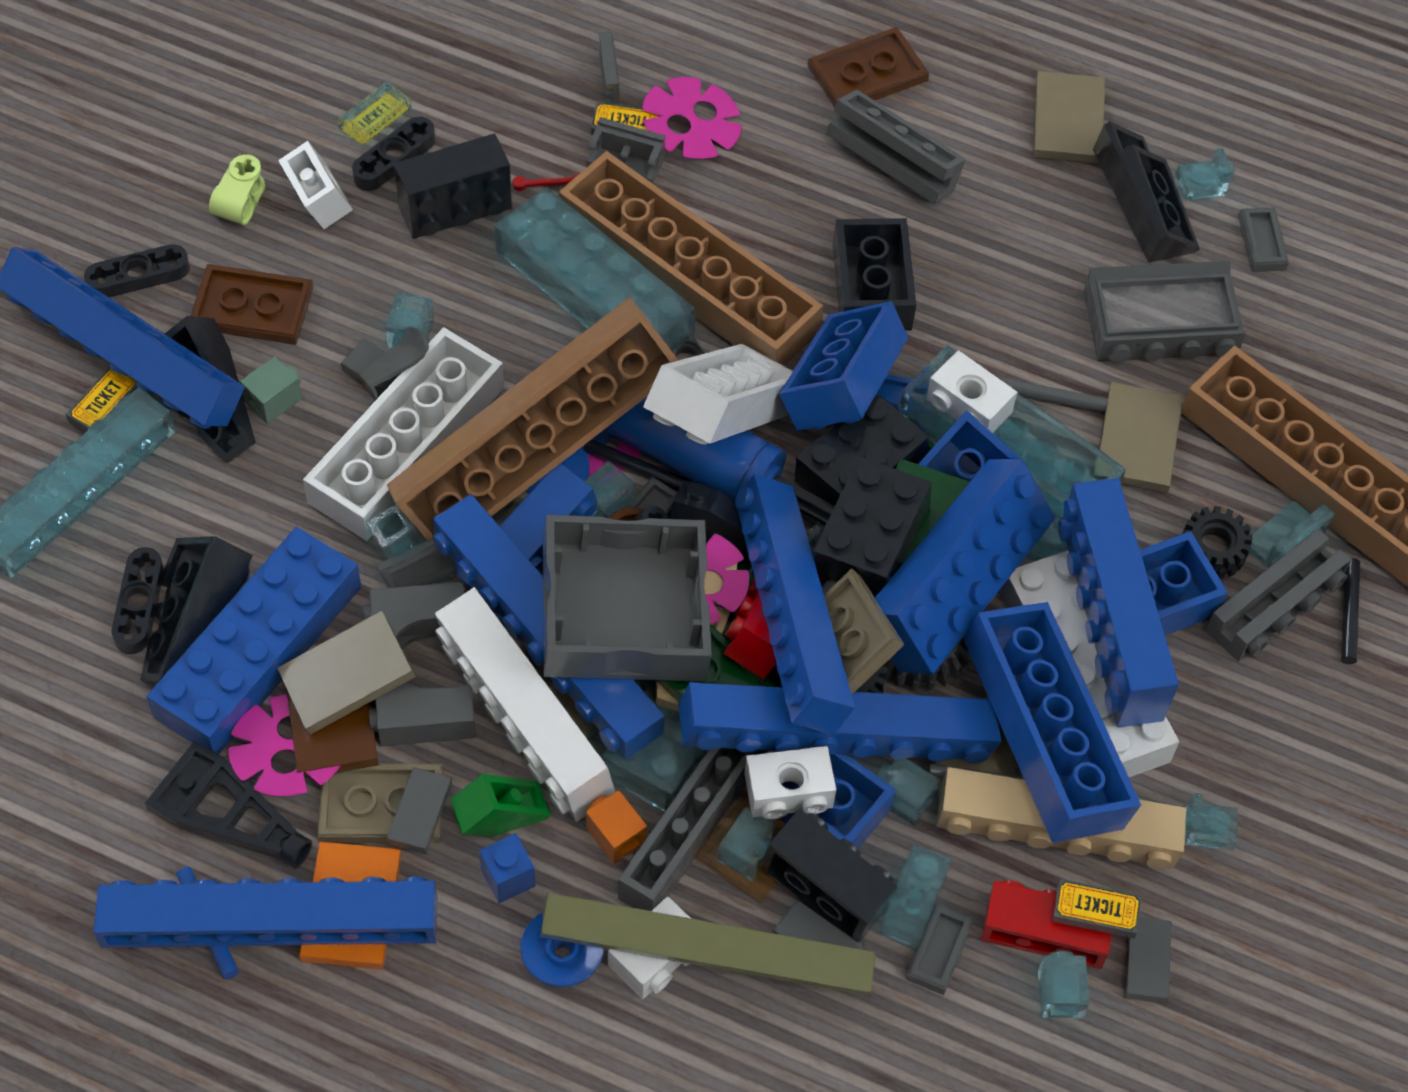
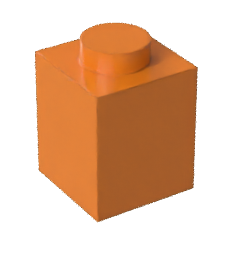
M619 790L609 797L602 795L589 805L586 811V829L613 864L640 848L647 839V825Z

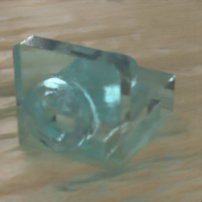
M1223 148L1215 149L1211 161L1178 166L1176 176L1185 200L1226 195L1229 183L1234 178V167L1232 161L1227 160Z
M1194 793L1188 806H1182L1186 808L1185 844L1233 851L1237 845L1238 808L1202 803V794Z

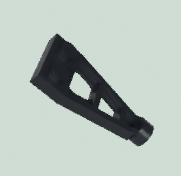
M195 741L145 802L148 811L181 830L275 857L294 869L302 865L312 848V840L298 833L258 791L254 790V787L247 780L241 781L226 759ZM216 784L225 786L236 798V803L223 818L207 816L199 813L196 809ZM248 808L254 809L268 820L267 825L258 836H252L235 828V825ZM287 839L283 847H281L282 841Z

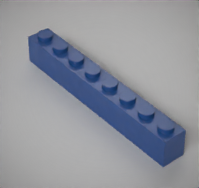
M11 247L0 273V290L8 294L7 299L10 302L29 308L33 311L32 316L44 323L53 324L59 328L57 332L61 336L80 342L84 345L83 350L98 358H104L110 362L109 367L122 375L131 376L137 380L136 386L144 391L158 394L163 398V404L174 410L185 412L190 416L189 421L196 426L204 429H210L211 426H228L245 386L37 250Z
M753 474L748 483L738 491L735 505L742 525V533L745 537L749 560L751 561L756 580V587L758 588L763 606V615L766 618L770 633V643L773 647L792 724L834 735L855 709V705L795 491L792 485Z
M470 494L433 518L435 533L432 536L433 542L442 555L446 556L449 554L456 562V569L463 580L467 583L472 581L479 589V594L491 610L496 609L503 617V624L510 635L514 638L519 636L527 645L526 650L533 662L538 666L544 665L543 576L473 495ZM550 677L560 693H568L575 701L574 705L580 717L587 723L592 721L600 730L599 735L604 745L611 752L617 750L625 761L664 734L665 716L633 679Z
M689 682L678 702L683 746L698 747L702 750L734 748L741 752H752L755 750L782 752L828 746L829 755L834 753L853 754V756L859 758L877 755L891 756V758L899 760L918 757L928 758L931 761L959 759L969 763H979L987 761L1000 744L1001 737L996 713L990 699L854 692L852 698L855 709L834 735L792 724L788 706L785 702L784 690L779 687Z
M368 877L363 879L362 882H345L339 878H324L320 882L305 883L295 878L281 879L278 883H261L255 879H241L237 883L224 884L211 879H201L196 881L195 884H178L172 880H157L153 884L136 885L134 882L127 880H118L112 882L111 885H98L93 933L101 948L436 943L438 895L435 881H428L423 877H408L403 881H386L378 877Z

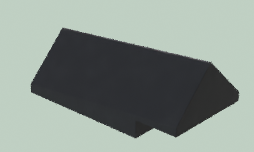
M1110 121L1104 124L1093 151L1148 263L1199 251L1198 242L1167 160L1149 152L1143 136Z

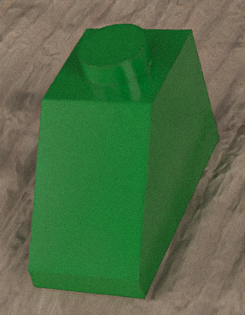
M481 774L451 798L462 834L493 837L544 821L551 816L538 781Z

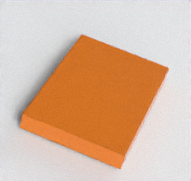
M320 842L313 882H320L324 878H339L345 882H362L363 879L368 877H378L386 881H398L402 857L401 849ZM387 944L301 945L299 957L301 962L383 970Z

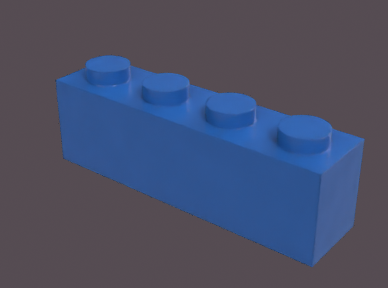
M560 463L545 476L502 523L500 528L541 573L543 571V538L546 515L593 516L598 501L593 488ZM459 573L456 574L459 581L463 582L464 588L469 591L475 587L479 593V589L472 581L467 583ZM496 609L492 610L496 615L499 613Z

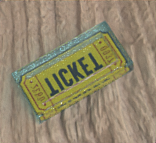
M386 82L337 120L338 128L363 146L412 108L411 99Z

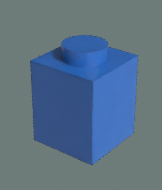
M516 833L479 850L481 871L499 904L535 887L534 865Z

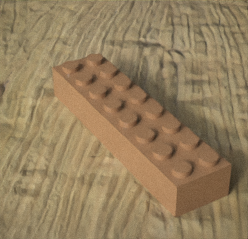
M605 151L559 191V218L732 345L744 344L784 366L820 329L823 305L608 151Z
M628 297L386 485L396 505L427 540L432 539V536L435 535L433 518L470 494L492 517L649 395L661 365L679 360L643 312Z
M1234 345L1189 387L1181 413L1408 587V475Z

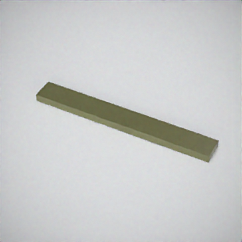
M549 892L546 896L540 937L854 994L868 996L872 989L876 954L873 951Z

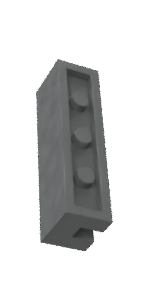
M855 90L837 99L834 112L839 114L840 117L829 123L826 134L835 139L839 145L852 150L864 158L868 164L883 170L893 180L906 185L918 193L922 199L933 204L954 192L966 161L964 157L859 90Z
M1317 529L1214 611L1206 632L1238 662L1249 653L1256 656L1267 646L1270 636L1276 631L1280 635L1286 632L1295 622L1297 614L1302 610L1305 613H1309L1321 601V595L1328 589L1334 592L1346 581L1348 575L1345 572L1352 559L1341 549L1334 555L1329 553L1325 549L1329 538Z

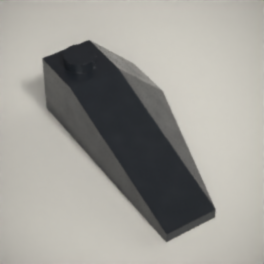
M186 316L164 333L239 382L231 351L214 318ZM243 394L238 401L228 426H211L210 429H204L193 424L197 428V434L224 462H231L256 443ZM175 410L181 417H186L189 420L190 416L188 414Z
M683 480L675 497L670 519L705 520L706 544L714 534H718L740 551L744 557L743 560L751 562L745 537L742 533V525L735 505V499L720 490L707 487L704 484ZM810 545L811 552H812V555H813L814 547H812V546Z
M216 536L176 538L160 584L167 587L163 603L160 602L156 605L154 616L160 620L159 627L149 638L140 681L158 684L233 599L249 576V564L253 556L252 554Z

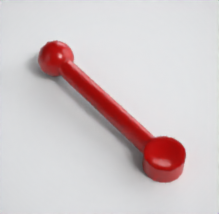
M580 173L575 174L573 177L526 180L522 176H517L513 179L512 183L516 191H523L526 187L565 185L570 183Z

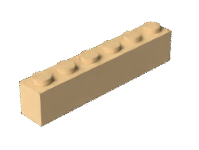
M947 767L941 782L936 827L945 828L950 833L957 835L974 833L986 835L989 839L998 842L1015 840L1026 842L1034 848L1056 847L1066 849L1074 855H1087L1091 853L1106 856L1109 860L1115 862L1132 860L1146 863L1151 868L1166 869L1169 867L1174 868L1184 853L1186 808L1139 800L1141 807L1124 830L1052 843L1025 780Z

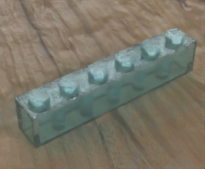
M138 387L129 396L121 398L115 408L105 417L95 421L88 431L75 443L66 446L61 455L49 466L40 469L19 492L10 495L0 508V571L10 579L15 576L173 435L176 430L171 411Z

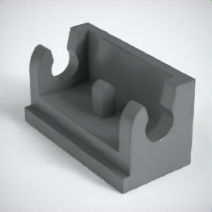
M600 117L588 149H592L587 160V167L605 151H608L653 184L665 158V135Z

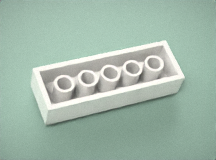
M444 327L428 343L429 350L425 357L416 365L403 371L303 479L309 505L366 541L398 507L386 484L484 410L504 389L503 363Z
M739 344L661 365L643 407L653 412V418L658 422L668 426L677 425L687 431L686 436L697 443L707 445L708 443L719 441L787 416L788 411L779 393L793 371L746 345Z
M1067 550L1017 567L1000 590V596L1006 608L1043 602L1049 603L1128 777L1170 763L1179 740L1166 717L1162 722L1117 728L1114 714L1107 712L1104 698L1105 691L1107 690L1104 678H1098L1095 669V656L1097 655L1094 643L1090 644L1086 636L1085 624L1087 616L1085 609L1080 610L1077 604L1076 588L1078 584L1076 576H1071L1067 567V554L1069 551Z
M475 587L437 611L435 616L440 627L435 632L443 643L441 646L453 665L459 664L464 672L463 678L468 685L472 686L473 693L475 695L480 693L485 701L484 706L496 724L501 722L507 732L505 735L518 754L523 752L529 762L527 765L540 784L545 782L551 792L549 796L560 813L564 815L569 812L574 820L578 822L586 816L589 805L595 799L602 795L609 797L615 793L607 765Z

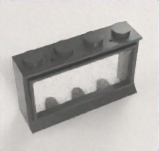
M1231 261L1096 267L1089 270L1084 296L1098 361L1123 362L1125 360H1158L1172 357L1189 359L1208 355L1223 357L1234 345L1239 349L1241 348L1246 330H1243L1231 279Z

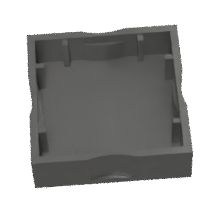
M546 515L543 538L544 677L706 681L712 654L710 613L704 589L707 571L705 520L649 518L637 521H622L596 516Z

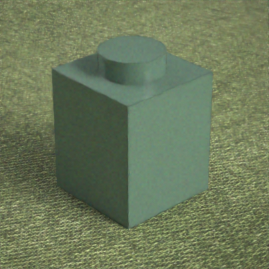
M275 356L240 380V384L245 386L242 393L245 403L267 424L302 400L299 385L301 378L291 365H283Z

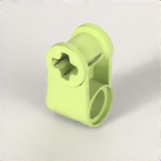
M244 154L235 157L230 162L222 180L215 187L209 201V212L211 215L242 225H246L250 221L254 209L266 188L264 179L260 175V161L256 157Z

